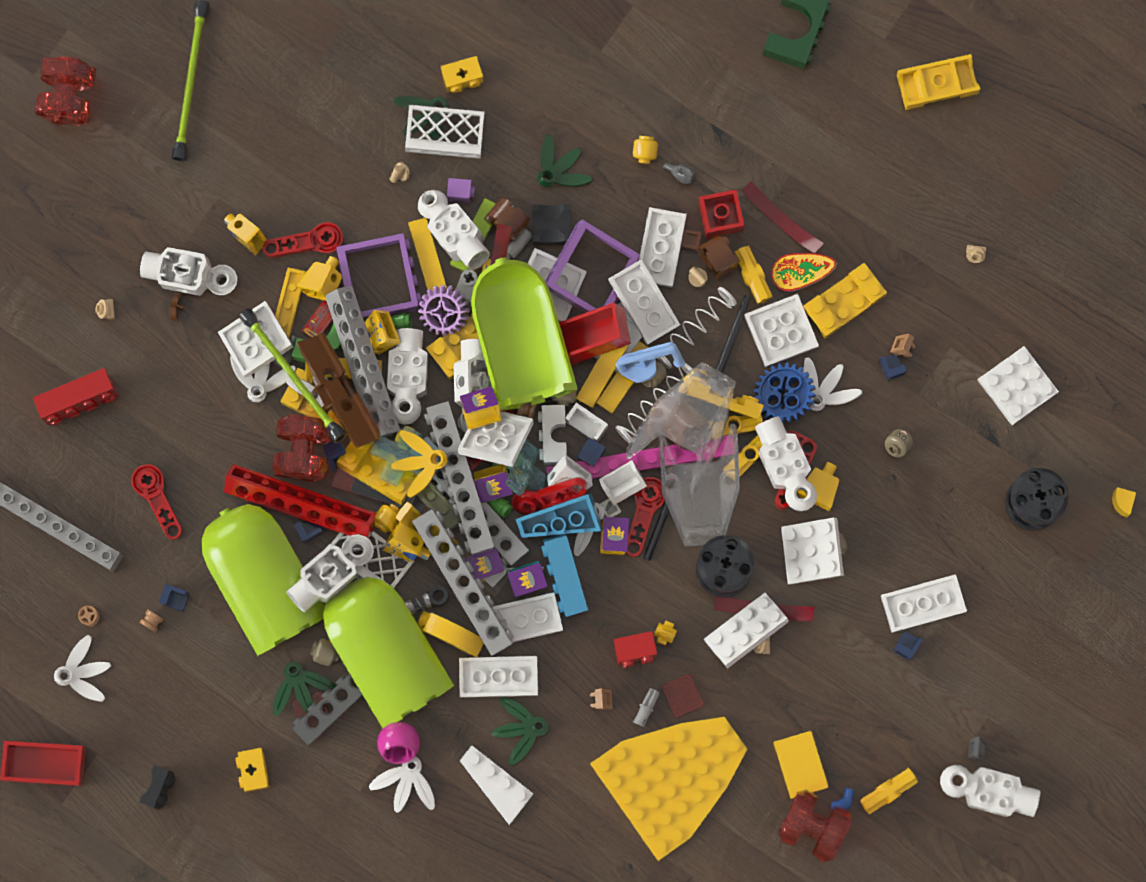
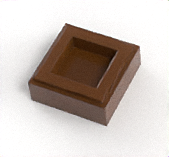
M684 229L680 248L699 252L698 246L701 243L702 232Z

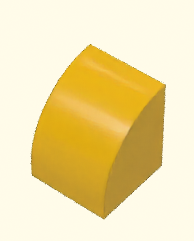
M1118 487L1114 490L1112 502L1119 514L1124 517H1128L1131 514L1136 492Z

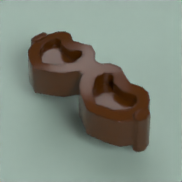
M176 291L170 307V320L178 321L177 308H184V305H179V301L185 293Z

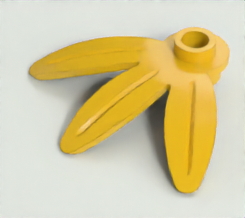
M401 430L399 433L401 438L412 449L423 455L404 458L391 464L392 469L400 471H413L424 468L415 478L407 492V496L411 498L420 493L429 484L436 469H441L447 464V455L442 450L433 451L430 445L416 434ZM438 456L441 457V461L439 463L436 462V458Z

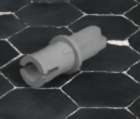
M649 689L643 703L639 705L641 707L633 721L634 723L645 727L651 712L654 711L652 709L659 696L657 690Z

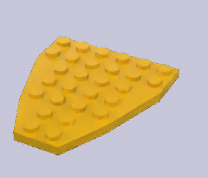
M720 717L681 723L624 740L590 763V765L659 861L691 838L726 790L747 748L726 718Z

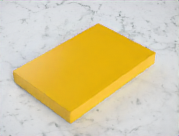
M811 731L773 742L790 799L828 788Z

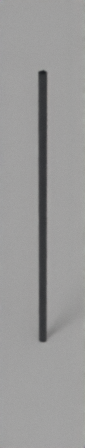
M744 295L712 377L710 391H716L744 314L751 300V297L748 295ZM703 401L699 414L704 418L710 406V403ZM688 463L679 464L643 556L645 560H651Z

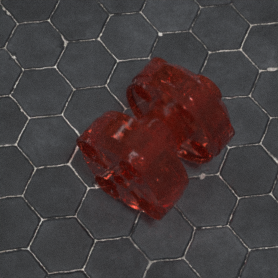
M76 57L42 58L40 79L44 83L54 86V92L38 94L34 114L56 125L89 124L91 103L85 98L77 96V91L93 88L96 68Z
M288 414V416L280 418L276 425V436L280 439L291 441L290 452L274 454L272 462L274 476L308 482H316L325 478L328 475V459L313 455L314 444L330 442L331 438L328 435L324 422L321 418L299 414Z
M805 789L797 792L789 811L779 828V839L781 842L794 847L801 833L817 840L812 856L823 863L833 861L852 822L850 811L835 806L829 818L826 819L812 812L818 796Z

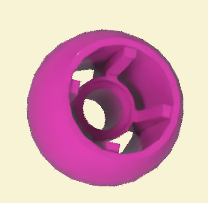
M395 722L388 724L381 730L378 736V751L390 763H407L419 751V735L407 723Z

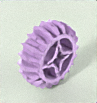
M444 284L441 285L440 289L436 285L433 287V290L428 289L427 294L422 296L424 301L419 302L422 308H419L418 312L423 313L420 316V320H426L423 326H431L429 332L436 329V335H439L441 331L443 336H446L448 332L450 335H453L455 333L454 330L459 332L461 326L464 327L466 325L464 320L469 318L466 313L470 311V308L464 307L468 304V301H462L465 295L461 294L459 296L457 294L459 289L453 292L451 285L447 290ZM440 297L439 305L430 307L432 299ZM448 298L451 299L455 303V305L450 304ZM458 313L456 321L448 324L449 315ZM432 315L437 316L440 322H438Z

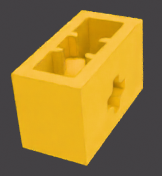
M477 56L440 66L448 93H457L462 91V88L469 86L474 88L483 83V76Z
M258 748L238 752L239 757H236L237 769H241L242 774L239 777L240 788H244L245 792L270 788L264 750ZM251 765L257 769V771L253 772L254 775L247 772V770H250Z

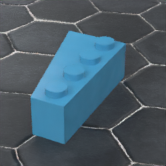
M591 493L516 519L522 538L603 530V525Z
M566 534L542 539L544 546H541L544 557H548L550 563L547 565L549 576L553 575L555 583H552L555 594H559L561 600L557 602L560 613L564 612L567 617L587 611V604Z

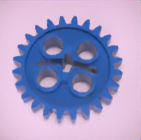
M786 362L785 367L778 363L777 369L772 365V371L769 372L765 369L766 376L759 375L762 381L755 383L759 389H754V393L758 395L754 398L759 399L758 403L764 405L761 414H766L767 420L771 417H780L783 424L785 419L791 424L792 418H795L798 422V415L805 417L803 411H811L808 404L814 405L813 400H811V398L816 397V394L811 392L816 389L814 385H811L814 381L812 378H808L810 376L808 372L803 373V367L797 370L796 364H793L790 368L788 362ZM786 377H788L787 382H786V390L788 391V393H785V382H784V381H785V378H786ZM774 381H781L779 386L772 387ZM793 382H800L798 387L791 388ZM773 399H779L776 405H770ZM797 400L798 402L795 406H789L790 401Z

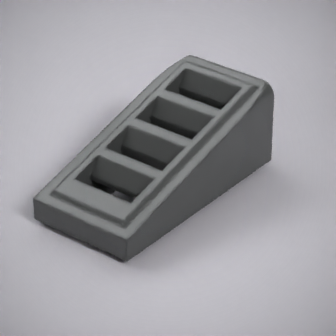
M974 737L969 740L968 758L982 761L985 753V741L980 737Z

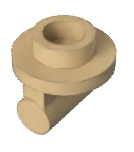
M402 162L397 163L391 174L390 181L395 183L399 179L401 181L408 180L410 174L408 166Z
M967 245V259L972 263L982 262L986 256V247Z
M695 266L691 268L688 277L690 284L694 287L705 285L708 278L707 273Z
M113 299L100 300L97 303L96 313L100 318L115 319Z
M770 637L753 650L756 653L770 654Z

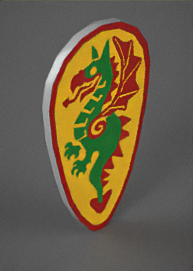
M786 254L774 262L771 269V278L778 289L792 292L824 279L836 268L837 262L822 254Z

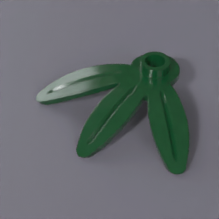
M402 96L393 100L396 105L409 109V105L435 107L439 102L442 103V108H448V102L443 97H435L429 101L415 96ZM421 112L414 117V120L419 122L425 115ZM435 112L430 118L437 124L442 120V115ZM426 119L419 126L423 128L429 120ZM443 123L438 126V128H439L442 132H443ZM407 125L402 131V134L405 136L407 135ZM418 127L412 130L411 134L419 130ZM434 129L429 134L431 140L437 141L442 135Z
M547 134L541 149V165L543 170L537 176L539 184L543 187H551L555 183L575 187L592 182L593 178L589 175L562 174L577 161L581 154V149L576 148L568 152L553 165L554 142L552 135Z
M290 662L284 667L286 679L282 682L276 693L273 714L275 716L281 714L290 698L293 687L301 707L308 714L309 711L307 709L313 702L305 682L323 691H327L329 688L333 690L336 685L320 674L303 671V667L298 662ZM292 668L297 669L296 673L294 674L290 673V670Z
M503 697L500 699L502 706L523 723H510L494 729L491 734L494 737L500 738L525 735L516 744L510 755L508 763L513 766L529 752L536 736L546 734L548 722L543 717L534 718L524 706L512 699ZM536 723L542 724L541 730L535 728Z

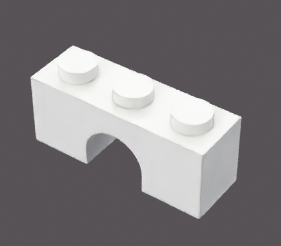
M565 405L542 406V411H538V421L542 423L543 430H539V442L543 441V449H539L540 460H544V466L556 465L564 455H567L566 442H555L551 438V433L556 428L566 427Z

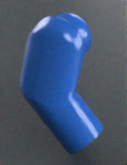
M845 788L843 799L831 803L832 811L842 813L849 809L852 805L855 790Z

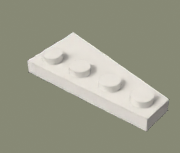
M471 746L460 762L510 825L532 797L533 793L475 747Z

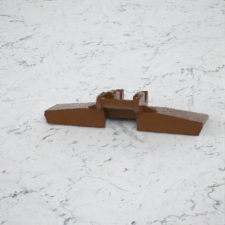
M324 332L297 342L311 373L318 383L311 394L315 399L318 398V395L324 403L322 409L327 414L330 410L335 413L355 448L379 441L381 438L380 430L360 395L354 392L349 383V377L345 375L346 371ZM331 374L333 380L325 379L324 375Z

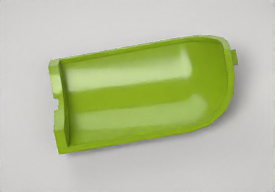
M505 257L495 260L494 264L486 268L479 275L473 287L471 305L473 319L491 385L499 404V410L518 409L526 403H531V406L546 402L545 398H559L578 390L553 299L545 280L537 270L526 262L507 260Z
M250 504L238 506L233 510L228 507L219 512L221 516L213 520L204 531L202 554L210 573L257 656L324 619L325 605L323 602L318 600L306 612H302L287 594V591L301 580L300 573L303 566L275 519L261 507Z
M373 577L356 579L325 604L323 616L329 639L382 728L388 724L398 722L412 711H417L425 706L428 701L439 697L454 686L403 599L392 586L383 580Z

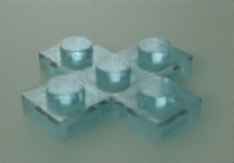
M404 426L403 430L422 437L421 433ZM381 436L380 440L375 442L370 452L387 461L379 478L396 487L405 471L392 469L391 464L404 458L423 456L415 452L401 436H399L397 443ZM424 468L409 472L419 475Z
M525 440L513 467L505 465L510 469L505 484L517 495L524 493L527 484L535 491L543 489L547 480V475L535 466L539 450L527 440Z

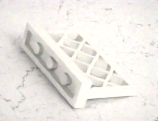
M409 105L405 152L480 158L484 112ZM413 110L421 111L425 117L416 122L412 117ZM435 112L440 113L444 117L437 124L430 118ZM453 114H458L462 121L454 126L448 118ZM471 116H480V123L474 128L467 121ZM428 119L433 127L425 133L419 125ZM444 121H447L452 127L446 134L438 128ZM465 122L471 130L463 136L457 128ZM418 127L423 135L419 139L410 138L411 131ZM434 129L442 135L437 141L431 140L428 136ZM455 130L461 138L457 142H450L447 136ZM474 132L478 137V144H469L465 138Z
M373 531L371 536L376 541L373 549H377L378 558L370 559L368 563L379 562L380 571L371 572L368 570V564L366 563L365 567L363 565L355 567L356 578L373 577L384 581L383 574L394 573L395 580L390 586L395 588L413 565L414 560L412 562L405 560L408 564L404 568L396 569L395 559L402 558L392 554L390 557L380 558L379 548H384L387 541ZM339 533L331 545L336 546L339 540H346L350 536H343V533ZM354 548L352 552L362 551V549ZM392 560L393 570L382 571L381 561Z

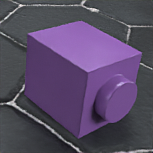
M449 178L448 201L470 203L471 197L475 196V186H472L471 180Z

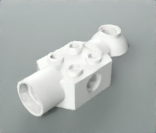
M429 190L423 193L418 201V210L422 216L430 219L427 227L434 238L454 262L462 260L470 270L481 267L488 260L490 252L482 244L484 237L476 225L457 203L448 205V199L441 191Z
M167 247L162 254L146 251L141 260V277L158 280V283L164 289L201 296L208 288L214 294L226 295L234 290L237 284L236 272L231 267L218 265L212 268L209 259L201 253ZM226 277V283L219 285L220 279Z
M410 328L397 330L400 343L396 345V348L389 351L387 390L389 394L395 397L391 404L397 422L404 425L411 424L418 419L421 413V403L418 398L427 395L429 357L427 352L422 350L423 331ZM403 404L410 405V409L407 412H402L400 407Z
M479 339L462 340L461 360L454 363L455 402L462 407L463 411L464 408L460 395L492 386ZM462 412L458 419V425L466 433L468 426Z
M774 417L757 425L755 429L763 445L758 454L773 487L776 489H786V502L794 510L805 511L810 509L816 502L817 492L813 484L806 480L811 468L796 435L786 432L780 417ZM803 490L807 496L805 499H800L797 497L796 492Z
M352 535L344 541L342 549L330 544L301 569V580L287 591L290 599L302 612H306L318 600L327 603L356 578V566L364 565L370 561L374 552L371 541L362 535ZM358 547L362 549L363 553L355 555L352 550Z
M952 765L943 771L940 778L941 787L947 795L958 798L966 795L968 807L1004 817L1010 816L1013 812L1033 817L1037 810L1040 790L1021 785L1020 778L983 767L978 768L971 774L961 765ZM954 776H959L962 779L960 786L953 784L952 778Z

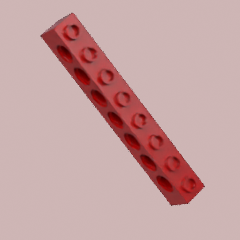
M235 464L232 465L226 474L224 493L349 536L362 535L369 539L374 531L376 513Z

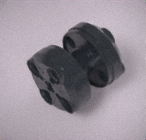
M1037 467L1031 468L1022 473L1009 487L1005 496V512L1010 520L1022 529L1029 531L1045 529L1065 511L1069 497L1068 486L1052 470ZM1058 488L1062 489V491H1063V495H1062V496H1061V493H1060V491H1059Z
M733 535L717 536L709 540L700 550L696 563V576L701 587L712 596L721 598L732 597L742 592L748 585L754 571V557L751 549L744 541ZM727 547H733L735 550H730ZM702 559H708L710 562H704ZM740 571H745L747 575L741 574ZM715 583H720L723 587H717Z

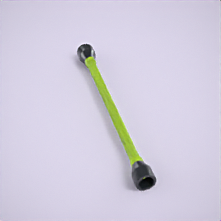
M196 0L194 4L195 29L179 136L171 155V159L176 161H186L187 157L185 137L202 25L210 3L204 0Z
M248 308L241 312L239 315L240 320L257 334L279 365L288 374L289 378L324 422L328 435L333 442L338 443L342 441L347 435L345 430L335 423L332 418H329L324 409H322L321 405L261 329L253 310Z

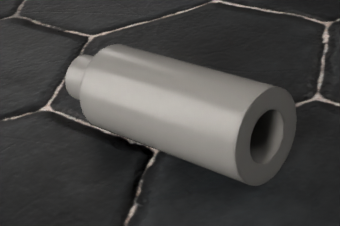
M524 228L519 236L509 243L506 255L507 260H510V258L515 259L533 238V235Z

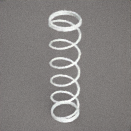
M719 287L718 292L727 303L719 298L709 297L708 304L714 315L703 309H696L695 315L702 328L692 322L684 321L683 329L689 340L678 334H671V342L673 343L672 335H676L694 346L684 324L690 323L704 333H707L697 316V311H703L719 321L720 319L712 309L709 299H717L730 309L737 304L736 300L726 289ZM665 356L657 358V360H661L666 365V368H672L671 363Z
M687 363L681 367L689 377H699ZM679 367V371H680L681 376H682L683 378H685V377L683 376L682 372H681L680 367ZM667 376V377H666V383H667V385H668V387H669L671 393L673 394V396H676V395L674 394V392L672 391V389H671V387H670V385H669L667 379H668L669 377H671V378L676 379L677 381H679V382H681V383H682V381L679 380L678 378L673 377V376ZM655 388L653 390L654 397L659 405L660 403L655 395V390H660L665 394L669 395L670 397L672 396L671 394L659 388ZM641 401L642 411H643L644 415L646 416L647 420L650 422V419L648 418L647 414L645 413V411H644V409H643L642 403H643V402L648 403V404L654 406L655 408H657V406L654 405V404H652V403H650V402H648V401ZM629 413L628 420L636 434L619 425L615 429L625 441L633 445L634 440L626 431L639 438V434L632 425L629 416L634 415L646 423L648 421L636 414Z

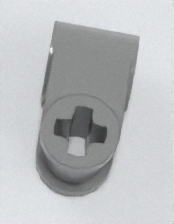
M470 269L462 272L458 285L455 290L459 289L457 293L459 296L461 294L465 295L462 301H468V304L464 306L468 308L471 307L473 287L478 279L476 272ZM472 276L474 281L467 283L466 278Z

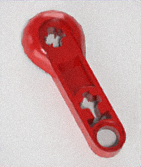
M324 222L309 232L269 239L264 242L262 249L269 258L311 250L332 253L337 250L336 247L341 246L343 234L336 224ZM326 233H328L329 236L332 235V237L329 238L328 242H326L325 239L322 240V238L325 237ZM288 241H291L293 244H295L292 245V249H289L287 246H285L288 245ZM279 242H281L282 246H285L282 247L283 251H281ZM275 244L277 247L276 251L268 253V245Z
M145 464L139 466L132 474L131 484L133 489L149 502L165 535L171 540L179 539L183 530L164 494L162 472L154 465ZM144 476L152 477L150 485L142 482V480H145ZM163 509L165 511L170 512L167 514L170 521L173 518L175 520L174 522L168 523L166 526L163 525L164 523H167L166 519L164 517L160 518V515L162 514L161 510ZM177 526L179 529L178 534L170 536L168 534L169 527Z
M655 477L644 478L647 486L634 493L637 509L628 535V546L631 543H637L640 549L637 553L633 554L629 552L627 546L626 553L631 557H637L641 554L653 514L666 499L667 491L665 485ZM649 488H653V492L656 495L648 498L647 493H645L646 489L649 491ZM639 525H643L642 529L645 530V532H641L639 536V539H643L642 542L636 539H631V536H636V530H634V527H638Z
M573 478L537 491L521 490L513 496L512 506L517 512L529 515L544 508L585 495L587 482L582 478ZM579 485V486H582L583 488H582V489H576V488H574L573 486Z

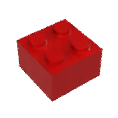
M737 190L699 197L698 203L706 239L744 230V221Z
M652 631L614 639L618 666L629 668L633 667L636 662L648 664L652 663L657 657Z

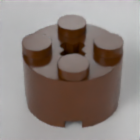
M501 197L488 212L484 220L489 225L496 227L495 232L497 231L498 224L511 226L509 240L514 241L530 221L528 216L519 207H513L511 201Z
M717 235L698 246V250H702L700 256L710 273L712 271L716 273L713 276L715 279H719L736 269L737 264L740 263L736 253L731 252L729 248L731 245L726 236L721 237Z

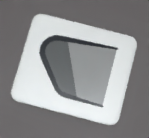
M610 499L601 503L607 517H613L621 513L618 505H613Z

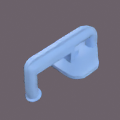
M669 342L625 354L617 360L616 367L622 376L639 383L650 380L656 375V358L671 354L676 367L684 366L685 361L676 344Z

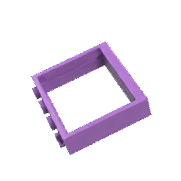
M580 220L574 227L545 282L551 293L586 313L596 308L555 284L584 231L629 257L630 259L624 269L636 263L640 254L586 221ZM614 289L610 293L604 306L611 303H617V301L619 300V297L617 296Z
M403 233L336 247L344 287H353L346 254L400 243L411 302L362 311L361 314L364 321L374 310L388 311L390 316L419 310L420 292L416 293L415 286H418L416 274L412 275L411 268H414L412 256L408 257L407 252L411 248L409 239H405Z

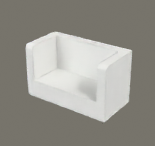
M578 403L573 406L565 418V422L596 442H599L608 429L606 422Z
M632 460L599 479L604 492L613 505L647 486L642 474Z

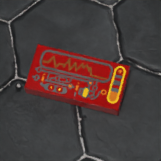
M323 300L301 330L308 337L311 338L320 333H325L333 322L327 302Z

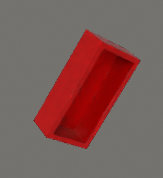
M611 303L559 322L571 365L631 344L625 309L616 303Z
M102 368L35 396L33 400L40 418L48 426H56L62 423L63 419L68 417L69 419L75 418L82 411H92L99 404H108L115 401L119 394L111 375L105 368Z
M4 741L0 780L5 782L83 787L86 747Z

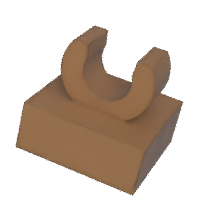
M911 334L896 336L890 352L894 356L912 357L909 350L915 348L913 343L914 337Z
M595 689V692L590 693V696L596 699L595 704H590L591 707L603 710L613 709L612 690Z

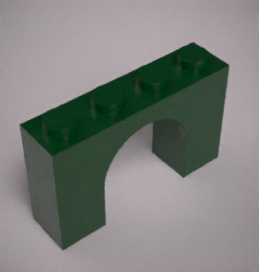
M781 0L782 6L802 12L808 18L811 29L804 37L799 39H788L769 32L762 55L805 70L806 64H811L814 55L811 53L813 47L816 48L819 42L818 31H822L826 22V20H823L824 14H829L832 3H829V0Z

